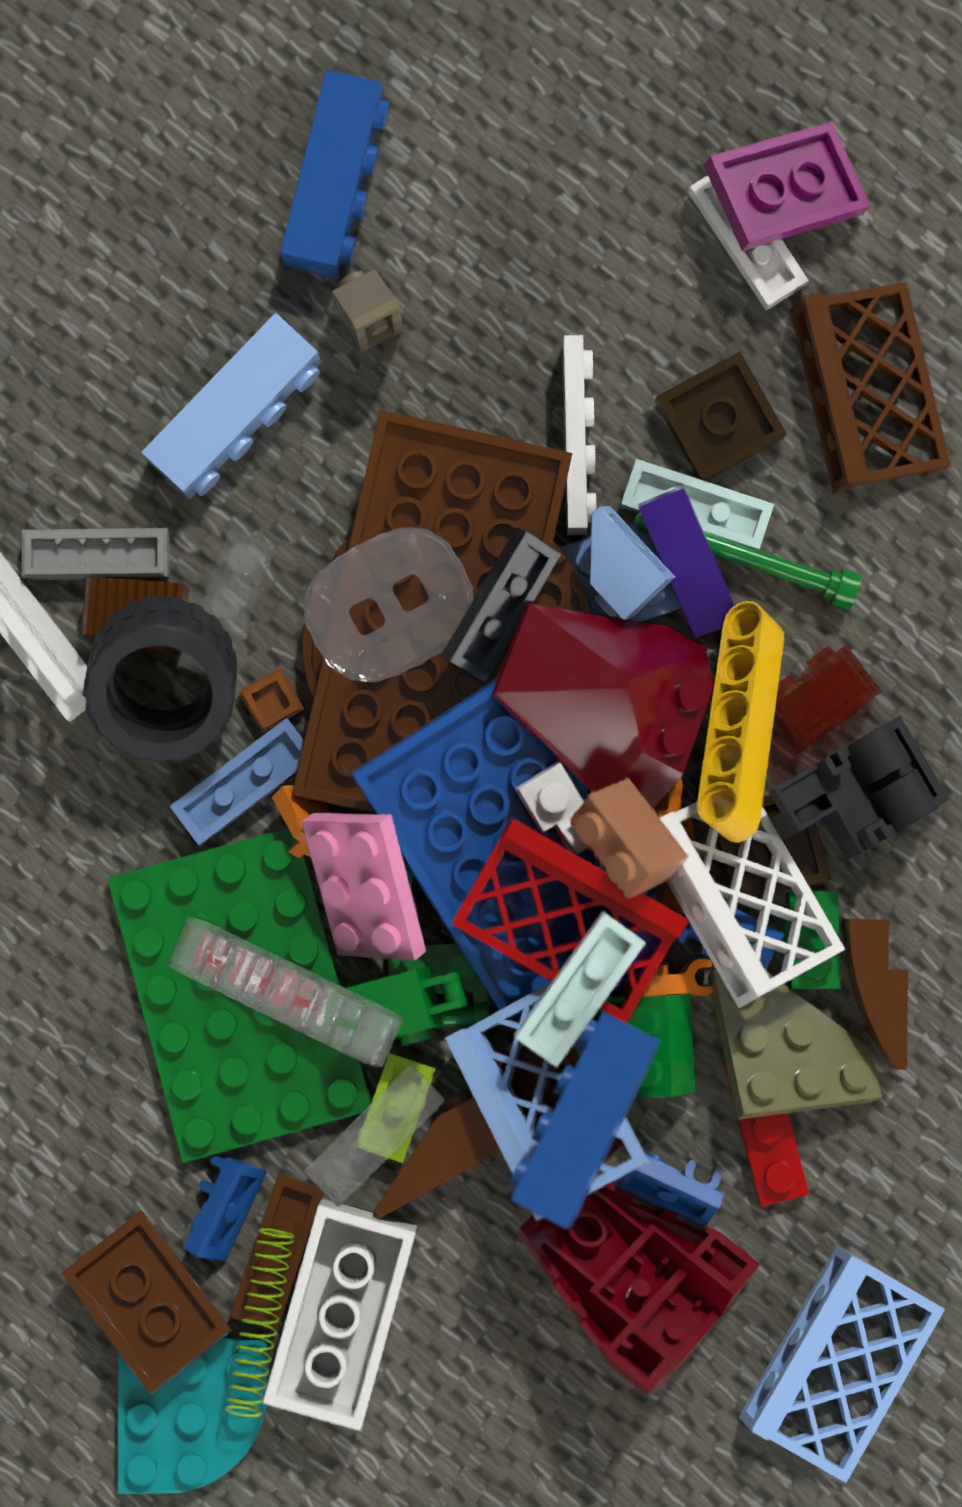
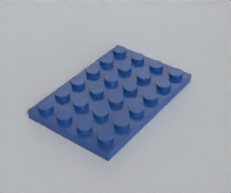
M495 679L352 771L350 775L375 814L392 816L402 858L496 1009L500 1011L552 981L452 925L451 921L499 840L500 833L509 818L517 820L565 849L566 847L554 826L545 832L539 831L515 790L522 783L557 763L555 761L557 756L539 737L533 738L491 695L497 680ZM571 770L566 771L584 802L589 796L586 793L588 788ZM586 848L580 853L575 854L606 872V866L600 865V858L594 857V850ZM505 850L495 868L500 888L528 881L523 860ZM531 865L535 879L548 875ZM491 876L481 893L494 890ZM553 880L537 885L544 913L572 905L567 885L561 881ZM530 887L502 894L509 922L538 915ZM654 887L642 892L664 905ZM575 890L578 904L592 900ZM496 896L476 901L466 920L482 930L502 925L503 921ZM597 905L580 910L586 934L602 911L611 916L609 915V909L602 905ZM574 912L546 919L553 947L581 940ZM540 922L511 929L516 949L527 955L547 949ZM505 931L491 934L509 944ZM575 949L555 954L559 971ZM549 956L535 959L552 969ZM522 1012L513 1016L509 1020L516 1021L518 1018L521 1017Z

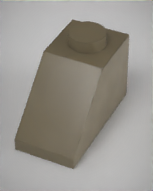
M375 269L366 274L363 271L349 274L339 281V288L332 291L335 305L361 353L403 332L400 306Z

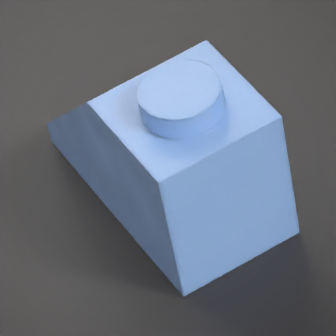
M611 506L598 507L592 513L590 584L598 592L595 596L597 603L607 614L614 618L619 615L623 620L632 618L663 590L675 576Z

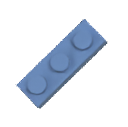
M286 718L170 805V808L197 844L202 846L297 774L304 739Z

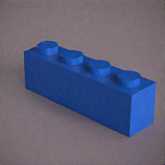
M331 70L325 71L280 252L284 266L340 279L343 265L349 267L352 265L357 238L350 237L354 219L362 221L365 214L368 192L361 190L365 174L374 175L379 147L373 146L376 129L385 130L390 111V101L384 100L382 82Z
M604 1012L598 1022L592 1019L589 1020L577 1045L584 1052L576 1068L569 1065L565 1068L556 1086L555 1093L562 1097L553 1115L546 1111L544 1112L533 1133L532 1139L538 1142L530 1161L522 1158L511 1177L509 1186L516 1189L511 1198L512 1201L566 1229L572 1227L661 1045L658 1039Z

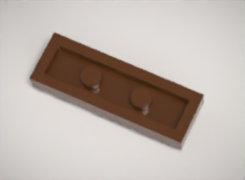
M282 1172L277 1176L259 1228L285 1231L295 1236L293 1243L279 1245L288 1249L292 1254L286 1258H277L289 1265L287 1270L274 1271L287 1279L285 1283L274 1285L282 1289L284 1295L271 1298L282 1305L278 1310L269 1311L277 1315L279 1321L274 1324H266L274 1328L276 1332L279 1329L309 1241L318 1205L326 1191L325 1187ZM258 1231L229 1317L240 1321L248 1319L257 1322L276 1321L277 1318L261 1311L245 1309L244 1306L269 1309L278 1308L279 1305L264 1298L248 1296L247 1293L280 1295L282 1292L270 1286L251 1283L249 1280L281 1282L284 1279L275 1274L255 1270L251 1267L281 1269L287 1266L278 1261L255 1256L254 1254L282 1256L289 1253L283 1249L257 1243L256 1241L290 1242L292 1240L265 1235ZM264 1231L271 1234H277L270 1231ZM252 1324L257 1327L274 1332L273 1330L258 1324Z

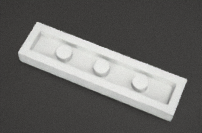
M565 335L562 345L565 452L573 453L565 485L566 534L586 535L587 522H592V513L596 510V493H587L586 474H595V445H586L585 427H594V398H585L584 380L593 379L592 350H583V335Z

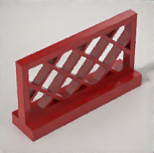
M509 818L500 833L499 840L451 924L548 980L553 981L559 973L555 954L575 949L586 935L580 910L597 905L606 907L610 910L612 919L619 924V916L635 924L626 927L632 933L645 930L660 939L650 958L632 962L625 971L631 991L622 1007L618 1008L606 1000L599 1007V1009L614 1018L627 1023L674 939L680 937L689 920L643 893L631 898L625 897L624 890L618 889V884L611 880L608 873L517 820ZM505 850L523 860L528 881L500 888L495 868ZM531 865L548 875L535 879ZM491 876L494 890L481 893ZM553 880H559L566 884L572 905L544 913L537 885ZM530 887L538 915L509 922L502 894ZM575 890L592 900L578 904ZM496 896L503 921L502 925L482 930L466 920L476 901ZM574 912L581 940L553 947L546 919ZM540 922L547 949L527 955L517 950L511 929ZM505 931L509 944L491 934ZM549 956L552 969L535 959ZM644 967L636 981L633 969Z

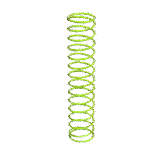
M262 1228L258 1231L273 1237L289 1238L292 1241L267 1242L257 1240L256 1242L283 1249L289 1254L274 1256L255 1253L254 1255L278 1261L287 1267L268 1269L253 1266L251 1268L282 1277L284 1281L262 1282L249 1280V1282L270 1286L281 1291L282 1294L259 1295L247 1293V1295L270 1300L278 1304L279 1307L264 1309L244 1306V1308L270 1314L277 1318V1320L257 1322L242 1319V1322L267 1327L273 1330L274 1334L254 1335L245 1332L239 1333L242 1336L262 1339L270 1343L272 1347L251 1348L242 1345L237 1346L238 1349L259 1352L270 1359L262 1362L234 1359L235 1362L259 1366L265 1369L267 1373L249 1375L241 1372H232V1375L256 1379L262 1382L264 1387L246 1388L237 1385L229 1386L231 1389L253 1392L261 1396L262 1400L246 1402L233 1398L227 1399L228 1402L247 1404L258 1410L243 1406L225 1407L227 1412L243 1417H260L262 1415L261 1409L254 1404L264 1401L263 1395L257 1391L265 1389L267 1384L257 1377H264L269 1374V1370L260 1364H265L272 1360L270 1355L263 1351L274 1348L275 1345L266 1337H272L277 1334L274 1328L266 1324H274L279 1321L277 1315L269 1311L278 1310L282 1305L271 1298L284 1295L283 1290L274 1285L287 1281L283 1275L274 1271H284L289 1268L287 1263L277 1258H286L291 1256L292 1253L279 1245L291 1244L294 1242L293 1238L295 1237L292 1233L275 1229ZM264 1231H270L277 1234H271ZM228 1408L245 1409L258 1414H241L230 1411Z

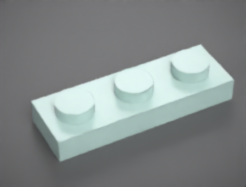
M636 459L620 508L639 514L641 513L638 508L639 503L684 485L704 532L756 550L760 549L774 504Z
M602 911L518 1028L514 1037L557 1067L646 942Z

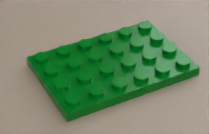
M289 828L107 878L183 1163L368 1112L372 1103L360 1057H355L354 1049L337 1053L331 1029L200 966L210 938L215 932L334 990L341 989L305 855L298 859L289 853V848L297 841Z

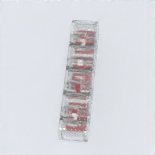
M187 918L168 962V965L174 970L371 1065H384L403 1021V1018L397 1013L215 925L196 918Z

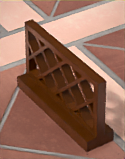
M902 282L823 296L822 292L804 295L790 309V314L833 494L852 490L857 486L949 468L951 464L907 283ZM896 296L900 317L892 327L871 313L878 300ZM869 302L865 308L858 303ZM843 306L859 317L849 335L832 324L829 308ZM864 322H867L887 336L876 354L854 340ZM902 325L904 329V334L899 332V329ZM837 341L842 344L840 349H838ZM892 341L909 350L911 362L904 373L882 359ZM847 349H850L870 363L860 381L843 370L841 359ZM875 368H878L898 382L887 400L865 386ZM913 371L916 381L910 378ZM848 387L853 390L851 395H849ZM903 387L920 396L922 409L915 419L893 405ZM859 395L881 409L871 427H868L854 416L852 405ZM887 414L909 428L899 446H896L876 432ZM924 417H925V420H926V425H927V427H925L923 424H921V422L923 421ZM859 433L864 436L862 441H860ZM915 433L931 442L934 460L920 462L904 451ZM870 441L892 455L886 467L882 470L872 472L867 470L863 452ZM898 460L906 464L903 466L894 467Z

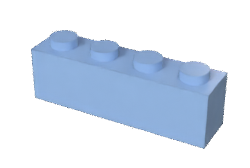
M275 313L141 453L188 500L195 493H198L200 496L205 495L219 480L220 474L217 473L218 469L229 458L237 461L249 450L254 442L250 436L263 423L269 427L281 417L287 408L284 401L295 389L300 392L305 391L316 380L320 373V370L316 367L321 363L318 351Z

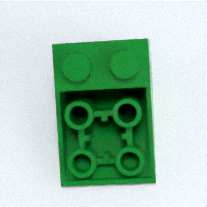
M691 993L642 996L626 1024L658 1039L661 1045L635 1097H675L695 1093ZM607 996L605 1000L621 1008L627 996ZM598 1009L592 1020L598 1022L604 1011ZM571 1047V1050L574 1052V1054H575V1055L577 1056V1058L580 1060V1056H579V1054H578L576 1048Z

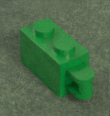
M429 967L323 994L337 1053L354 1049L355 1057L358 1058L384 1051L382 1041L400 1036L402 1046L430 1039L429 1028L443 1025L441 1012L467 1006L459 971L432 978ZM438 984L442 986L446 1002L441 1005L438 1004L434 986ZM374 1043V1045H373L372 1048H368V1047L364 1046V1045H368V1044Z

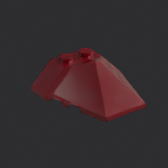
M527 604L521 615L491 695L533 738L539 737L557 756L555 761L561 763L565 771L571 770L588 788L586 792L588 795L629 778L650 807L654 809L684 773L715 683L705 647L667 626Z
M609 1183L587 1195L571 1228L566 1229L547 1218L536 1220L532 1214L519 1227L517 1233L606 1363L643 1394L649 1396L664 1386L715 1327L756 1272L760 1263L721 1232L707 1226L704 1231H701L677 1220L678 1213L663 1207L661 1212L633 1202L635 1194Z

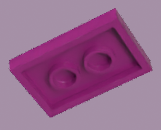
M833 122L710 156L703 165L742 251L863 215L871 206Z

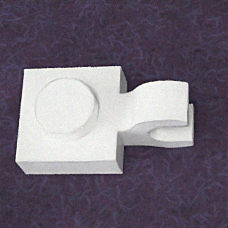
M561 763L551 765L515 788L539 831L545 832L554 826L566 849L570 852L574 851L575 854L588 848V844L579 838L576 827L571 826L570 819L574 815L573 813L579 809L583 800Z

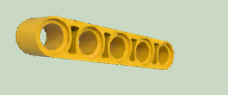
M743 601L733 606L726 614L723 622L697 801V812L700 818L731 842L747 840L755 833L760 823L784 647V631L781 626L760 605L753 601Z

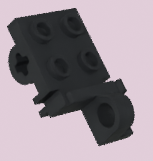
M901 716L892 719L769 791L780 810V813L771 817L770 820L782 840L822 819L837 846L842 851L845 860L878 845L881 841L891 837L892 834L937 810L940 805L950 800Z

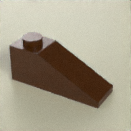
M468 1087L442 1101L446 1110L438 1114L376 1205L374 1211L379 1219L501 1151L474 1095L471 1094Z

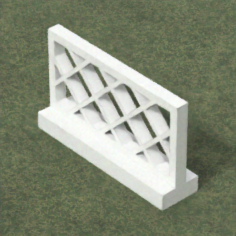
M0 552V633L66 720L71 722L86 710V697L83 696V686L87 664Z
M697 802L660 818L689 856L667 883L738 1008L845 950L763 807L758 830L747 840L741 841L738 857L715 849L718 832L711 826L706 845L690 840L681 822L691 817L703 821L697 812ZM751 839L764 843L769 848L772 854L769 868L747 860ZM712 859L735 867L731 888L718 885L712 879L709 873ZM744 871L767 878L762 900L740 892ZM776 882L792 888L797 897L794 911L772 904ZM737 903L760 910L755 932L739 926L734 917ZM769 914L792 922L787 943L765 936ZM801 925L816 930L826 949L815 954L798 948L797 944ZM762 946L785 954L781 973L771 979L759 961ZM794 958L804 960L793 966Z

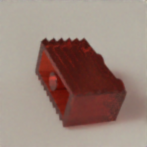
M830 645L806 662L811 671L796 682L790 674L778 684L774 722L798 753L804 751L882 692L847 645L837 652H834Z

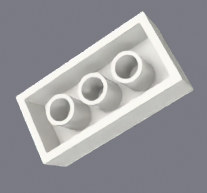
M322 1199L314 1219L264 1397V1404L361 1431L417 1225L386 1216L379 1219L375 1213Z

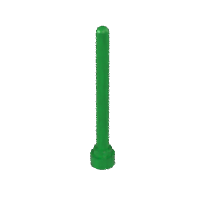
M641 513L637 514L634 519L635 527L642 532L650 534ZM704 532L716 557L823 592L822 598L830 600L829 604L831 606L850 611L854 604L861 584V574L842 569L840 572L831 570L827 574Z

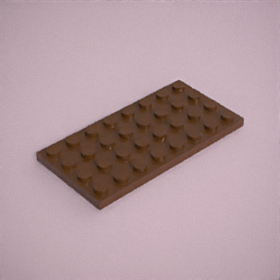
M380 409L292 795L374 813L350 773L498 678L512 639L486 683L474 678L441 657V654L516 527L528 531L549 547L552 546L573 453ZM542 588L532 604H539Z

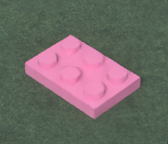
M313 813L302 820L337 955L416 960L423 955L426 949L392 816L385 814Z

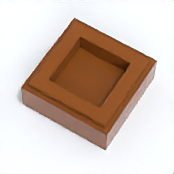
M281 667L238 691L263 734L269 732L286 718L289 720L305 711Z

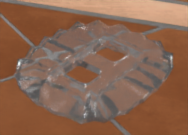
M401 527L356 545L337 557L315 575L304 598L305 624L315 646L321 652L329 667L351 681L376 683L422 665L429 658L442 652L473 602V587L466 575L463 564L455 555L448 542L428 529ZM414 574L420 578L429 595V599L425 604L416 609L405 611L393 593V585L405 577ZM372 598L379 606L385 618V624L368 635H361L349 615V610L361 601Z

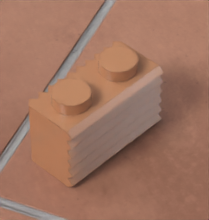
M629 778L590 794L570 819L571 826L576 827L579 838L588 844L589 850H594V857L600 858V865L606 866V873H608L613 882L618 884V889L624 890V896L628 898L670 880L689 858L688 854Z

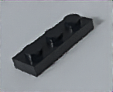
M516 527L442 652L441 657L474 678L486 683L515 634L525 605L533 603L561 554L528 531Z

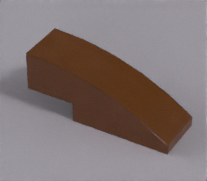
M843 919L844 953L850 984L860 1015L874 1044L888 1066L897 1070H907L908 970L888 969L889 920Z

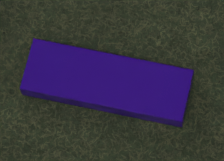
M682 485L639 503L638 508L660 559L675 576L671 584L694 637L698 638L723 628L725 616L735 606V603L685 486Z

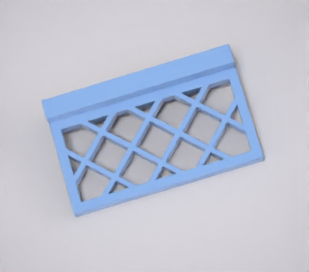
M551 982L473 1026L461 1029L445 1038L512 1173H514L522 1158L528 1161L531 1160L538 1145V1142L532 1139L538 1112L544 1113L546 1111L553 1115L555 1111L553 1108L541 1105L548 1077L560 1080L562 1074L552 1071V1064L547 1060H544L542 1067L518 1060L523 1043L516 1038L514 1039L510 1056L494 1052L484 1032L499 1024L518 1030ZM522 1012L519 1023L509 1020L513 1016ZM582 1033L572 1045V1047L576 1048L580 1058L584 1050L577 1045ZM499 1061L507 1063L505 1073ZM516 1066L540 1074L533 1101L517 1097L511 1087ZM521 1106L530 1108L528 1118ZM626 1117L616 1137L623 1140L632 1159L617 1167L603 1163L600 1170L606 1173L595 1178L588 1194L649 1162ZM532 1211L536 1220L545 1218Z
M837 1245L740 1413L739 1418L751 1432L767 1441L769 1439L846 1483L945 1309ZM866 1275L880 1282L884 1302L860 1309L856 1292ZM890 1289L902 1295V1297L893 1299ZM915 1303L927 1310L917 1329L900 1332L896 1308ZM850 1304L851 1311L845 1313ZM887 1312L892 1335L868 1342L862 1318ZM854 1321L859 1345L835 1352L831 1336L836 1327ZM910 1341L905 1349L903 1342ZM895 1345L899 1359L893 1372L876 1376L870 1352ZM825 1348L826 1355L820 1356ZM862 1355L867 1379L843 1385L837 1362ZM829 1365L835 1388L810 1395L806 1382L812 1369ZM885 1384L883 1390L880 1393L878 1386ZM870 1389L874 1401L871 1411L868 1415L851 1419L846 1395ZM800 1392L802 1398L796 1399L798 1393ZM837 1398L843 1422L818 1429L812 1406ZM805 1409L810 1432L789 1437L778 1431L787 1413ZM860 1428L859 1432L855 1437L853 1429ZM846 1432L849 1449L840 1465H837L825 1458L820 1439ZM813 1442L815 1451L809 1449L803 1444Z

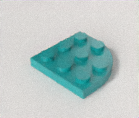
M222 1338L153 1395L148 1393L118 1352V1494H163L194 1490L219 1479L239 1463L256 1439L265 1417L267 1404L263 1402L254 1404L262 1411L260 1417H243L227 1412L225 1410L227 1406H243L258 1410L247 1404L228 1402V1398L246 1402L262 1400L261 1396L253 1392L231 1389L230 1385L246 1388L264 1387V1384L256 1379L232 1375V1372L262 1375L266 1374L267 1371L253 1364L235 1362L234 1359L262 1362L268 1361L269 1357L256 1351L238 1349L237 1346L269 1348L268 1342L259 1338ZM269 1362L260 1364L269 1370ZM269 1374L264 1377H257L263 1380L268 1387ZM267 1387L257 1392L265 1397ZM228 1408L230 1411L241 1414H258L250 1410Z

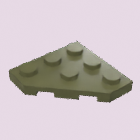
M713 970L707 976L709 986L713 988L711 996L737 1119L869 1103L882 1098L871 1049L793 990H790L785 984L738 1008L718 971ZM766 971V973H767V975H768V977H769L770 979L774 977L773 975H771L769 972Z

